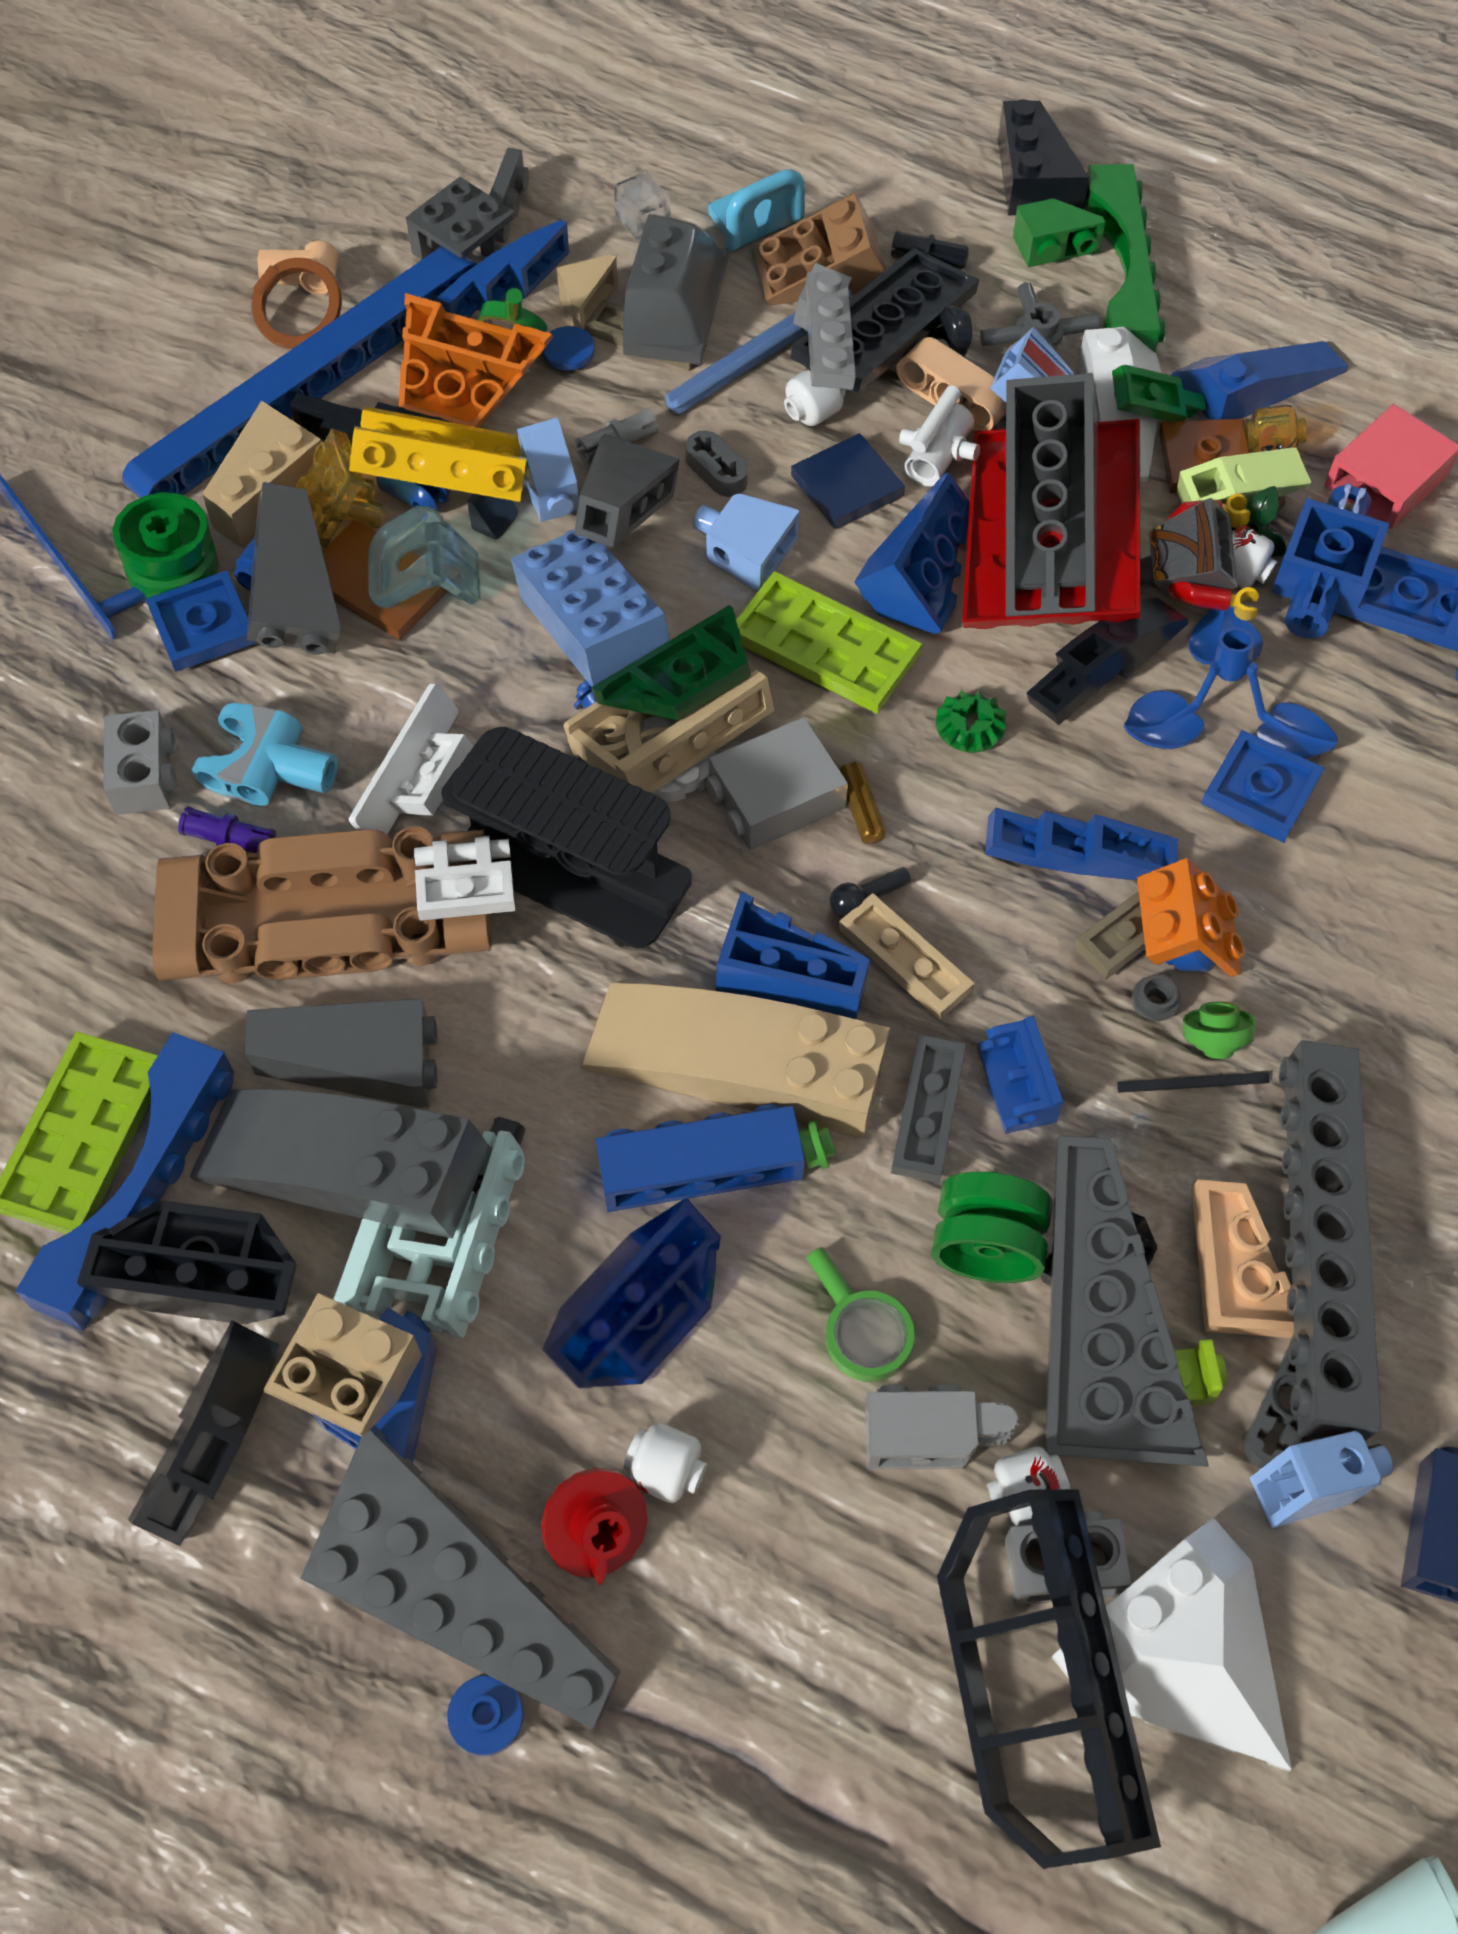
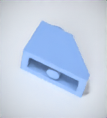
M558 418L517 429L520 455L527 458L524 485L540 521L563 517L578 511L577 480Z

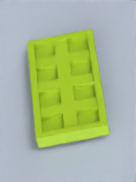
M775 571L736 619L743 647L876 714L880 712L921 655L922 643Z
M75 1032L0 1176V1214L68 1234L97 1213L151 1103L148 1071L158 1055L81 1032Z

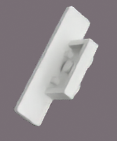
M439 684L428 685L351 813L349 822L356 830H378L388 834L399 814L433 816L442 803L441 790L466 758L473 745L464 734H447L459 711Z

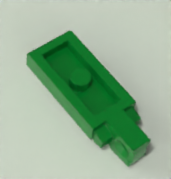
M1126 364L1112 371L1117 410L1169 422L1187 420L1192 415L1206 410L1204 394L1183 390L1182 379L1179 377Z

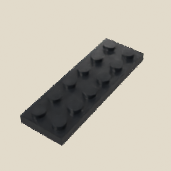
M913 248L851 297L849 304L856 374L852 391L859 394L912 349L921 339L941 324L940 314L946 306L954 305L961 307L974 296L980 279ZM807 332L792 345L790 359L810 370Z

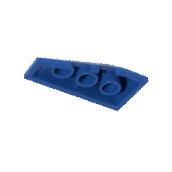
M1325 341L1207 357L1172 372V376L1182 379L1183 390L1204 394L1206 410L1201 412L1208 420L1243 419L1347 372L1348 365Z
M950 472L940 477L876 549L854 581L863 598L870 603L879 616L933 634L943 630L955 608L957 595L952 592L953 579L960 576L962 564L957 561L959 545L966 542L970 502Z

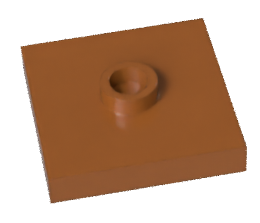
M1242 419L1161 421L1159 435L1170 493H1177L1181 471L1219 457L1249 453Z

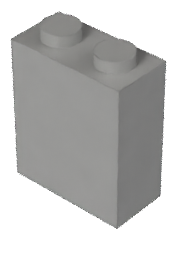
M805 717L708 758L709 777L705 778L707 791L714 803L721 802L725 808L726 820L735 837L742 836L750 850L846 808L848 783Z

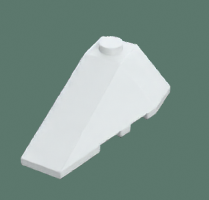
M1125 327L1085 330L1077 366L1079 374L1093 373L1098 422L1140 419V483H1146L1149 478L1158 419L1117 410L1112 371L1126 364L1162 373L1157 354Z

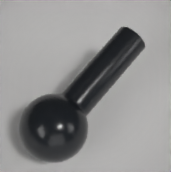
M901 867L860 886L851 882L842 883L835 887L831 893V909L838 917L844 918L853 909L859 907L872 893L879 898L910 884V874L905 867Z

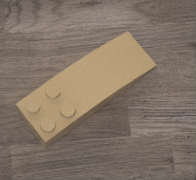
M610 982L582 1067L585 1070L751 1111L769 1104H775L780 1107L793 1106L796 1122L808 1124V1122L816 1120L820 1128L828 1127L832 1131L864 1138L886 1055L890 1027L747 995L666 985Z

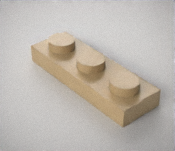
M872 893L859 907L853 909L840 920L839 931L939 1021L973 992L974 982L875 894Z

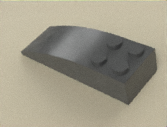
M274 1089L230 1090L189 1177L197 1182L453 1239L490 1146L467 1118L337 1094Z

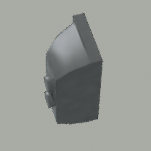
M648 214L625 292L623 355L687 363L688 361L690 364L701 365L728 262V248L718 247L709 234L693 223Z

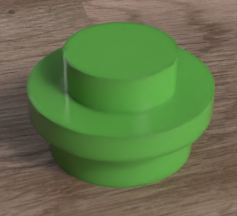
M816 1120L808 1122L809 1127L798 1130L809 1169L820 1165L823 1170L830 1168L828 1158L837 1154L829 1128L819 1129Z

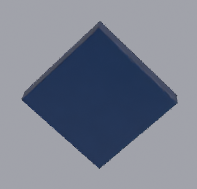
M860 433L791 465V476L835 529L895 501L905 494V485Z

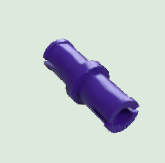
M189 806L184 808V813L182 812L178 824V831L181 835L214 842L216 846L224 843H235L251 853H257L260 842L276 838V830L266 829L240 822L238 817L227 813L222 817L196 810Z

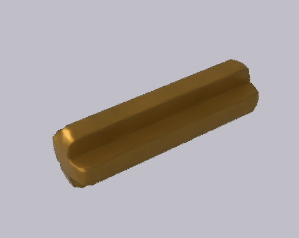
M857 761L842 765L840 772L848 783L847 800L861 840L865 844L882 841L885 838L886 828L863 765Z

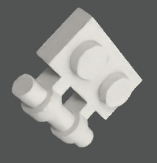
M490 836L475 837V842L448 844L447 840L433 841V846L414 848L416 866L434 865V868L415 870L417 911L420 921L515 911L511 861L492 862V859L511 857L509 839L490 840ZM477 860V864L450 866V863Z

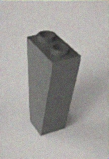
M608 434L602 435L580 493L574 534L612 548L615 547L673 498L680 459Z
M263 482L257 508L246 640L258 642L260 645L269 648L287 646L300 648L310 654H334L340 637L341 625L307 489Z
M422 998L247 1010L245 1055L255 1075L415 1107H429V1089L437 1088L438 1082L436 1060H429V1045H437V1024L435 1016H427Z

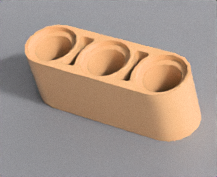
M932 337L921 339L897 364L896 371L900 381L907 388L933 405H936L948 386H956L961 392V396L956 403L963 405L973 415V431L992 430L1006 415V402L990 389L994 376Z

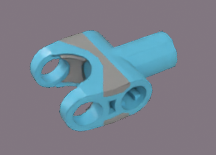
M229 703L222 708L218 716V722L227 732L240 737L243 743L230 754L199 757L191 769L194 778L207 789L236 801L264 806L269 803L278 782L321 793L330 791L336 779L338 760L335 754L297 745L302 735L303 727L293 716L263 706Z

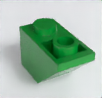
M1048 199L1017 206L1013 238L1027 266L1033 267L1099 253L1106 222L1102 216L1056 199Z

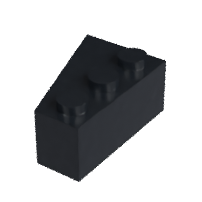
M1025 99L1003 101L998 144L1008 216L1016 215L1017 206L1048 199H1056L1084 209L1090 177L1041 101Z

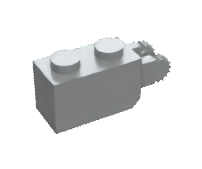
M889 1384L880 1386L876 1389V1392L867 1393L865 1403L867 1470L963 1469L973 1458L977 1447H991L994 1444L1000 1446V1444L1005 1445L1007 1441L1010 1442L1015 1428L1018 1426V1412H1015L1013 1410L1014 1407H1010L1008 1404L1004 1405L1001 1403L997 1405L996 1402L976 1403L975 1391H961V1387L954 1384H939L930 1387L929 1391L908 1392V1387L904 1385Z

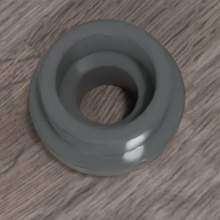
M1159 974L1141 979L1135 985L1131 998L1137 1013L1151 1021H1164L1171 1018L1177 1012L1181 1001L1176 984L1170 978ZM1156 996L1162 1000L1163 1004L1153 1003L1147 997Z

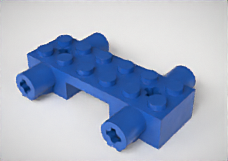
M1346 483L1345 486H1339L1331 492L1327 504L1306 498L1271 593L1292 599L1285 616L1287 628L1293 634L1303 638H1318L1327 632L1333 613H1337L1458 652V570L1382 547L1390 523L1368 517L1372 500L1370 495L1366 493L1367 489L1353 487L1351 484ZM1347 499L1355 501L1352 509L1344 508ZM1457 668L1456 676H1455L1457 682H1458V668Z

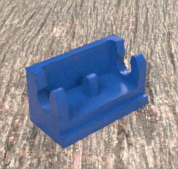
M1034 1016L988 1029L986 1031L988 1040L979 1042L977 1049L1005 1134L1057 1123L1064 1102Z

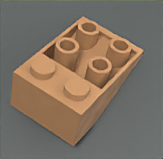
M855 193L752 246L765 299L769 305L798 302L805 286L807 271L811 272L815 263L852 277L849 287L852 295L858 293L886 270L873 223Z

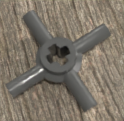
M1025 282L1019 285L1017 289L1025 311L1024 315L1018 320L1017 325L981 330L980 340L982 346L1017 342L1034 327L1055 350V346L1060 343L1063 335L1099 329V317L1097 314L1060 319L1058 309L1048 303H1038L1032 284Z

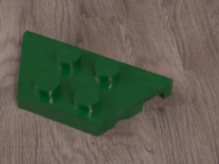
M730 605L726 606L592 686L591 689L595 701L601 705L679 721L751 677L733 607Z

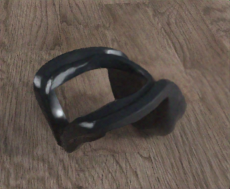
M954 305L946 306L939 317L941 327L935 328L926 337H932L936 340L944 339L950 349L965 357L972 341L971 317L964 308Z

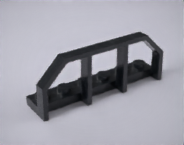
M1030 1489L967 1508L939 1570L937 1580L984 1814L1043 1869L1112 1859L1161 1847L1079 1489ZM1031 1506L1032 1526L1038 1537L1045 1569L1044 1581L1051 1596L1053 1608L973 1627L964 1577L990 1519L994 1516ZM1056 1622L1058 1627L1057 1640L1064 1655L1071 1686V1703L1077 1713V1718L996 1735L977 1641ZM1081 1731L1085 1749L1084 1762L1091 1777L1098 1808V1826L1106 1845L1061 1851L1009 1802L999 1747Z

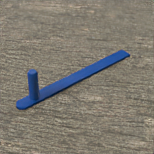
M0 474V489L111 639L117 638L116 631L108 618L146 601L144 593L132 587L102 602L96 603Z

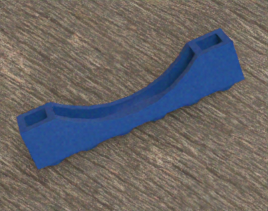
M171 1033L148 1071L151 1090L150 1123L144 1146L131 1173L116 1194L90 1219L68 1234L41 1247L15 1290L31 1309L83 1331L91 1318H95L101 1313L108 1297L84 1289L77 1284L91 1236L99 1230L109 1229L125 1218L160 1202L169 1184L176 1183L184 1170L186 1155L193 1143L200 1141L205 1135L210 1122L209 1116L217 1102L225 1099L232 1088L234 1071L223 1051L177 1033Z

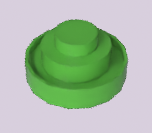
M1208 1002L1201 1005L1200 1009L1185 1014L1183 1018V1037L1186 1041L1195 1045L1196 1048L1204 1051L1205 1056L1214 1059H1225L1232 1057L1234 1052L1254 1041L1256 1037V1019L1252 1014L1240 1010L1233 1003Z

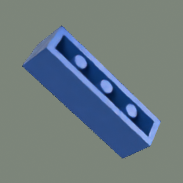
M775 1104L760 1106L751 1113L732 1116L730 1113L721 1112L711 1114L703 1121L685 1124L675 1120L666 1121L658 1124L654 1129L636 1132L631 1129H617L609 1132L606 1137L596 1138L607 1212L802 1180L804 1175L805 1159L793 1106L780 1107Z

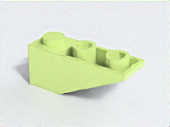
M1293 447L1219 457L1183 470L1179 474L1177 496L1181 504L1186 501H1201L1208 498L1221 500L1222 504H1226L1227 499L1231 495L1239 493L1247 499V506L1253 496L1270 486H1276L1278 497L1309 487L1312 483L1297 448Z

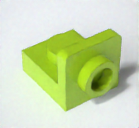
M1212 1339L1200 1340L1197 1346L1192 1349L1175 1350L1178 1360L1177 1366L1191 1406L1213 1404L1223 1390V1386L1227 1384V1369L1223 1356L1215 1354Z

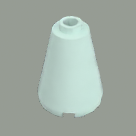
M1433 1855L1420 1859L1311 1934H1458V1894L1441 1861Z

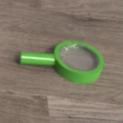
M823 1247L811 1252L806 1259L837 1304L828 1318L825 1337L827 1351L832 1362L844 1374L859 1381L877 1382L894 1376L907 1363L914 1344V1325L908 1311L898 1300L882 1292L860 1291L853 1293Z

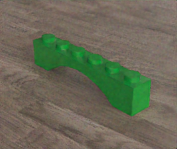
M1134 164L1088 165L1087 174L1090 178L1084 208L1086 211L1104 218L1106 223L1103 236L1113 246L1125 274V281L1122 287L1108 302L1103 328L1125 327L1155 352L1157 343L1164 341L1165 320L1158 316L1161 299L1160 290L1154 289L1153 286L1156 277V265L1154 261H1149L1151 235L1145 234L1147 210L1146 207L1140 206L1142 200V181H1136Z

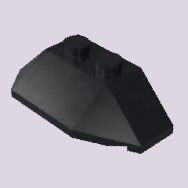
M162 1200L125 1218L109 1229L104 1228L93 1233L77 1284L84 1289L143 1311L228 1323L233 1320L245 1325L285 1315L297 1264L262 1214Z

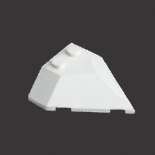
M1213 1517L1185 1538L1106 1606L1130 1714L1145 1720V1723L1232 1753L1239 1752L1266 1761L1270 1766L1290 1772L1292 1769L1252 1561ZM1059 1649L1051 1658L1068 1677L1064 1655L1061 1649Z

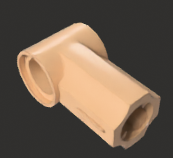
M312 241L306 245L304 250L259 249L257 257L259 279L270 265L273 266L289 258L315 260L326 266L336 278L339 254L333 245L325 241ZM307 272L291 273L281 278L276 284L302 285L306 291L317 295L328 293L323 280Z

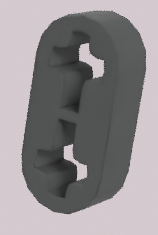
M698 431L688 437L686 441L687 463L717 494L725 497H732L745 491L748 479L747 464L723 439L710 431Z

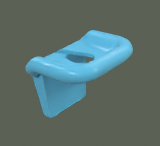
M792 169L781 170L708 204V214L726 238L725 248H728V252H733L804 217L805 181L799 172Z

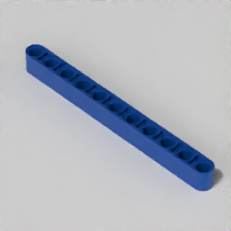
M441 246L133 458L123 470V483L139 498L161 492L185 495L216 473L261 401L289 419H293L290 403L296 393L313 398H322L404 340L402 336L403 327L406 324L405 293L437 302V297L465 272L477 265V263L468 256L459 258Z

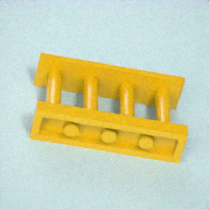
M364 406L361 427H354L349 471L520 502L527 458L521 457L518 435Z

